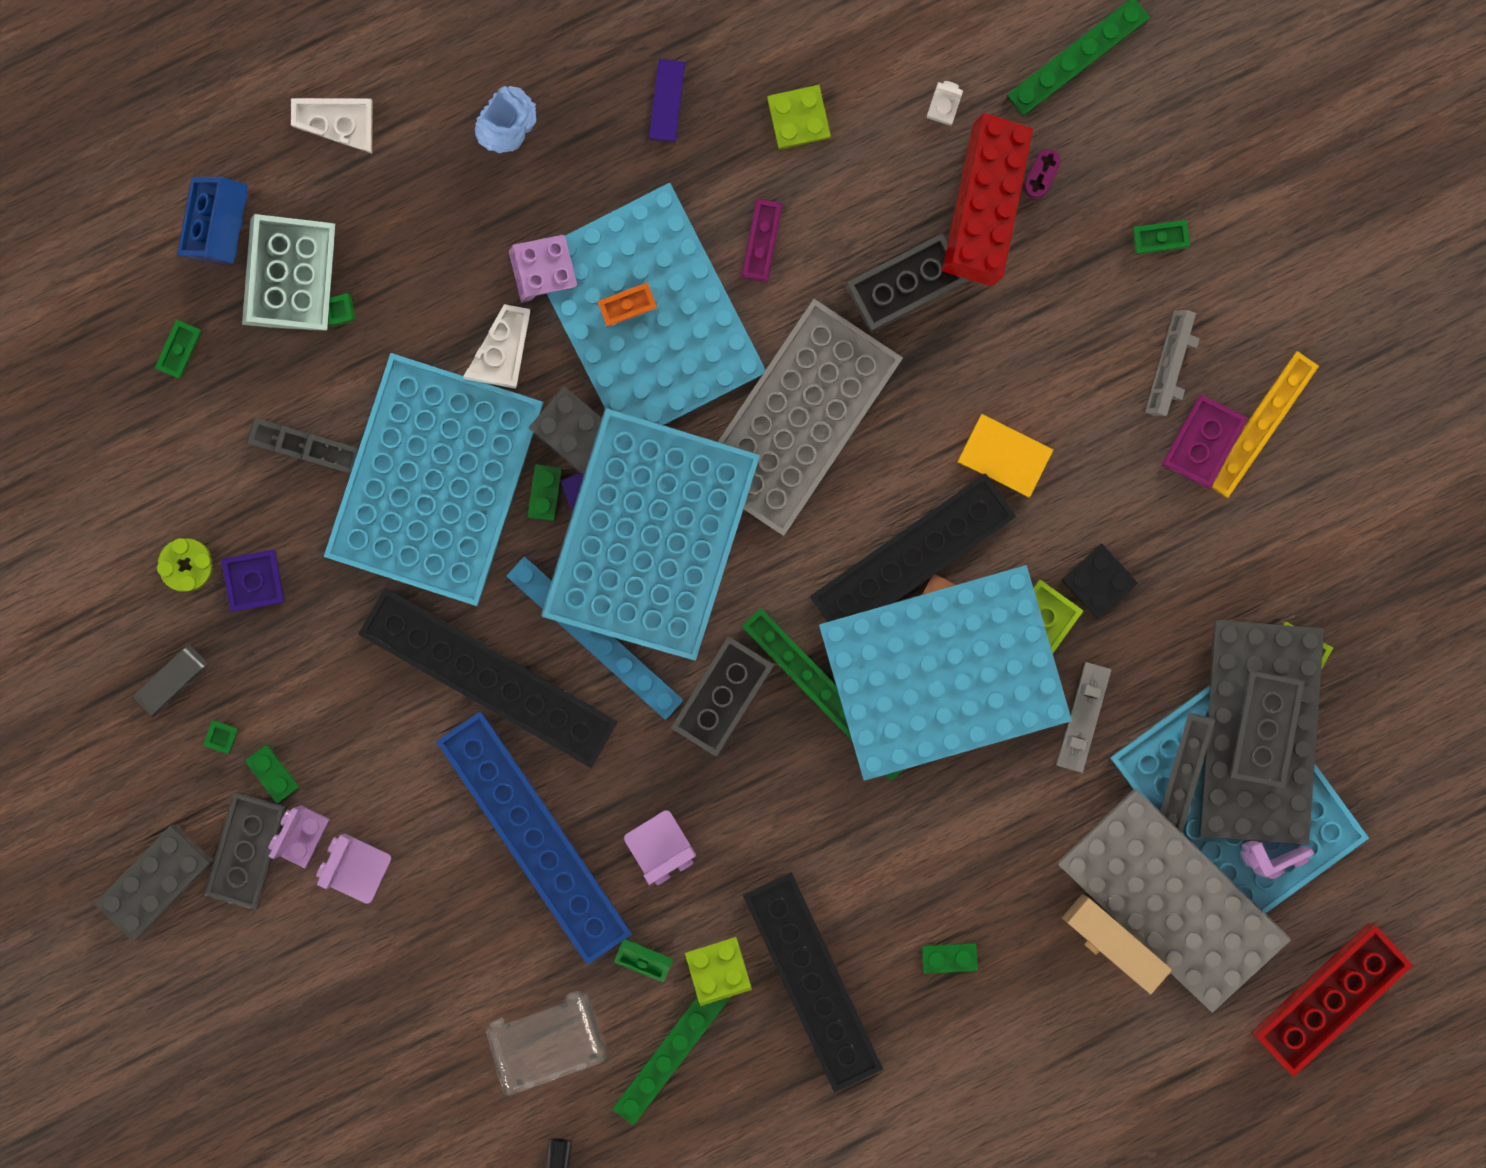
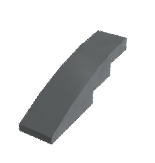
M253 418L246 444L349 474L352 472L359 450L356 447L258 418Z

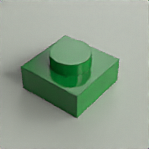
M346 293L329 299L328 326L333 327L356 321L350 294Z
M212 720L203 745L230 754L239 728Z

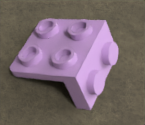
M668 810L661 812L624 836V841L643 870V876L649 885L655 882L658 886L671 878L669 872L677 867L682 871L694 863L692 858L696 856V853Z
M345 833L340 835L339 838L334 837L328 848V852L331 853L328 862H322L316 874V877L320 878L317 885L325 889L334 888L366 904L372 902L391 862V855Z
M1249 840L1241 844L1244 850L1241 852V857L1246 866H1251L1255 874L1263 877L1269 876L1270 879L1283 875L1285 873L1284 868L1291 865L1299 867L1310 861L1308 857L1314 854L1312 848L1300 846L1269 860L1261 842Z

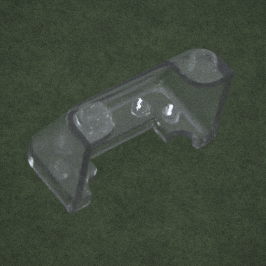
M580 990L565 996L566 1001L512 1022H505L504 1018H500L488 1023L489 1028L485 1032L504 1096L519 1093L607 1060L609 1051L588 992L582 995Z

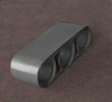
M188 645L151 678L133 698L151 717H154L192 683L209 664L191 645Z

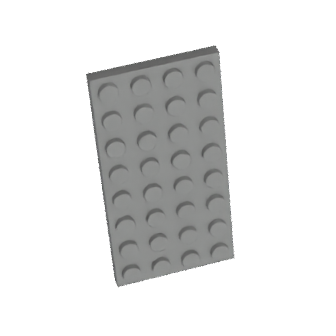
M816 299L812 300L718 441L719 443L760 455L743 510L782 536L786 534L903 359V357Z
M1136 788L1058 861V865L1123 928L1172 969L1170 973L1212 1013L1291 941L1290 937Z

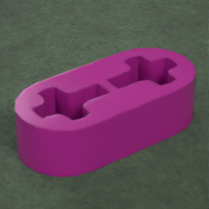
M1045 149L1037 156L1024 184V191L1030 198L1039 199L1048 191L1061 162L1060 156L1055 150ZM1048 156H1051L1053 158L1052 163L1055 166L1050 165L1045 173L1041 171L1044 165L1041 158L1046 159ZM1038 176L1043 177L1040 186L1044 189H1038L1037 192H1033V186L1029 183H1034Z

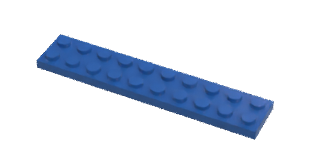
M482 711L436 741L587 965L622 942L623 939L632 935V932Z

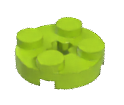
M178 538L167 544L161 551L157 571L163 582L174 590L181 592L197 590L203 587L212 575L213 564L211 554L208 548L197 540ZM189 558L191 560L189 564L192 566V569L182 572L179 562Z

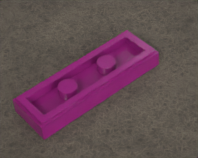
M756 199L741 278L768 282L783 203Z

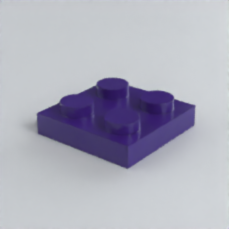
M276 550L221 559L231 612L285 603Z

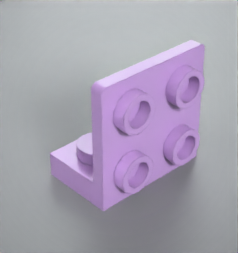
M565 235L515 244L509 250L521 303L532 301L537 295L571 289L577 286Z
M302 805L292 808L291 811L287 810L280 823L284 826L279 835L275 834L269 844L268 849L272 850L269 857L272 859L283 857L303 868H307L331 819Z

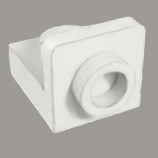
M944 81V83L938 82L926 118L952 126L963 90L958 89L959 85L949 81Z

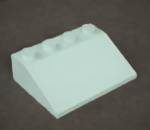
M254 214L250 218L242 325L327 330L335 235L334 223Z

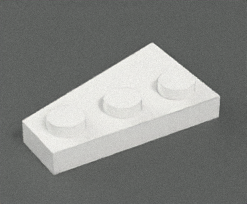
M291 98V126L372 154L373 101L372 99Z
M503 305L463 379L516 389L531 309Z

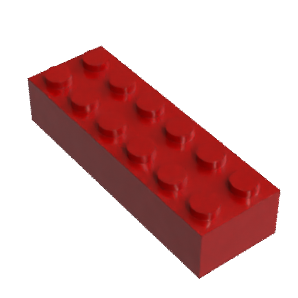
M983 113L973 123L944 258L943 272L991 287L1003 278L1034 128L987 113Z
M1368 922L1250 1033L1294 1077L1413 965L1376 925Z

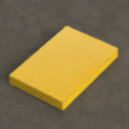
M981 414L957 463L982 475L986 473L990 479L1030 498L1053 449Z

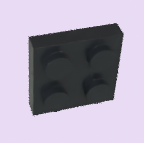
M1102 543L1061 579L1096 619L1104 615L1138 584Z

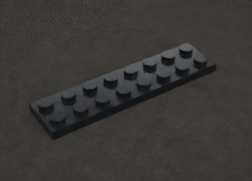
M985 473L809 597L827 622L893 604L1016 518V515Z
M792 872L743 894L833 1091L836 1092L883 1070Z

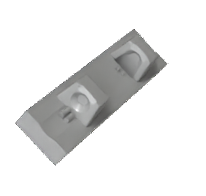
M1175 310L1173 312L1145 410L1146 414L1167 416L1171 400L1183 399L1185 389L1177 387L1176 382L1186 348H1197L1200 339L1190 335L1196 315L1192 311Z
M1084 662L1070 712L1072 721L1067 723L1056 766L1083 773L1112 669Z

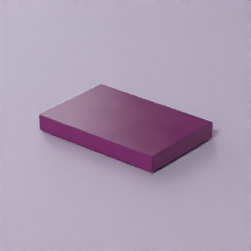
M1200 394L1162 466L1211 490L1244 429L1248 417Z

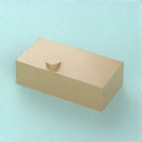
M1081 894L1063 915L1062 919L1087 940L1084 944L1096 955L1099 952L1103 953L1150 995L1172 971L1170 967L1084 894Z

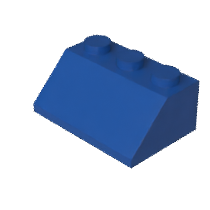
M192 177L177 255L215 263L233 264L237 254L238 236L242 228L244 205L247 202L248 185L224 177Z

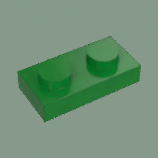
M1187 220L1132 228L1136 255L1190 247Z
M176 319L155 369L181 380L203 331Z
M535 464L528 518L555 521L562 468Z
M268 744L245 760L277 804L300 788Z
M623 939L614 963L664 983L673 959Z
M976 943L922 946L924 974L978 971Z

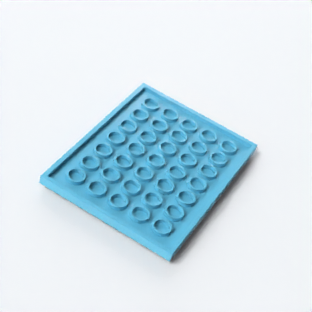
M670 183L565 235L577 286L571 289L547 293L605 408L665 426L763 375L766 369ZM648 282L658 309L607 328L597 301Z
M390 353L324 557L478 606L534 433L529 430V426L540 415L544 402L486 383L466 380L461 375Z
M605 408L541 616L696 661L760 455Z
M1027 565L819 625L864 781L1072 721Z
M1210 685L1110 757L1133 790L1136 788L1159 811L1161 810L1188 712L1205 717L1208 716ZM1204 761L1183 830V834L1264 913L1269 912L1369 839L1316 764L1314 766L1309 845L1257 841L1262 843L1269 860L1300 846L1312 848L1314 854L1308 857L1310 861L1302 866L1294 867V865L1284 868L1285 873L1274 879H1270L1269 876L1263 877L1255 874L1251 866L1247 867L1241 857V852L1244 851L1241 844L1249 840L1199 836Z

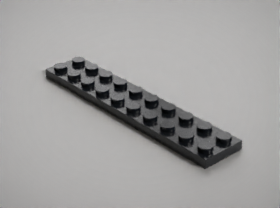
M384 588L358 633L363 638L589 768H592L618 723L612 717L387 588Z

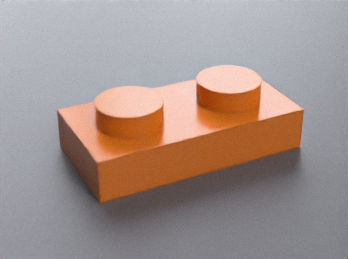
M648 282L597 301L607 328L658 309Z

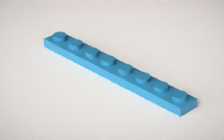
M524 556L507 577L543 609L551 580ZM556 621L665 720L683 702V699L616 638Z

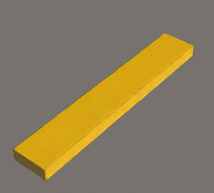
M1298 351L1294 353L1247 421L1212 489L1225 498H1229L1319 365Z

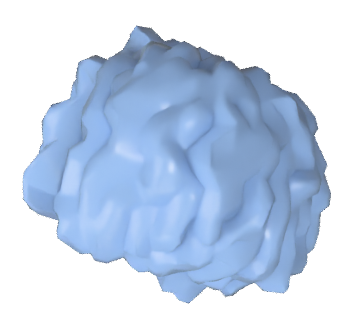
M512 86L499 88L498 92L494 93L493 98L489 100V105L484 106V110L480 112L481 116L477 117L475 135L478 143L487 148L488 151H495L497 153L513 152L518 149L525 139V133L530 132L536 124V104L531 102V98L521 88Z

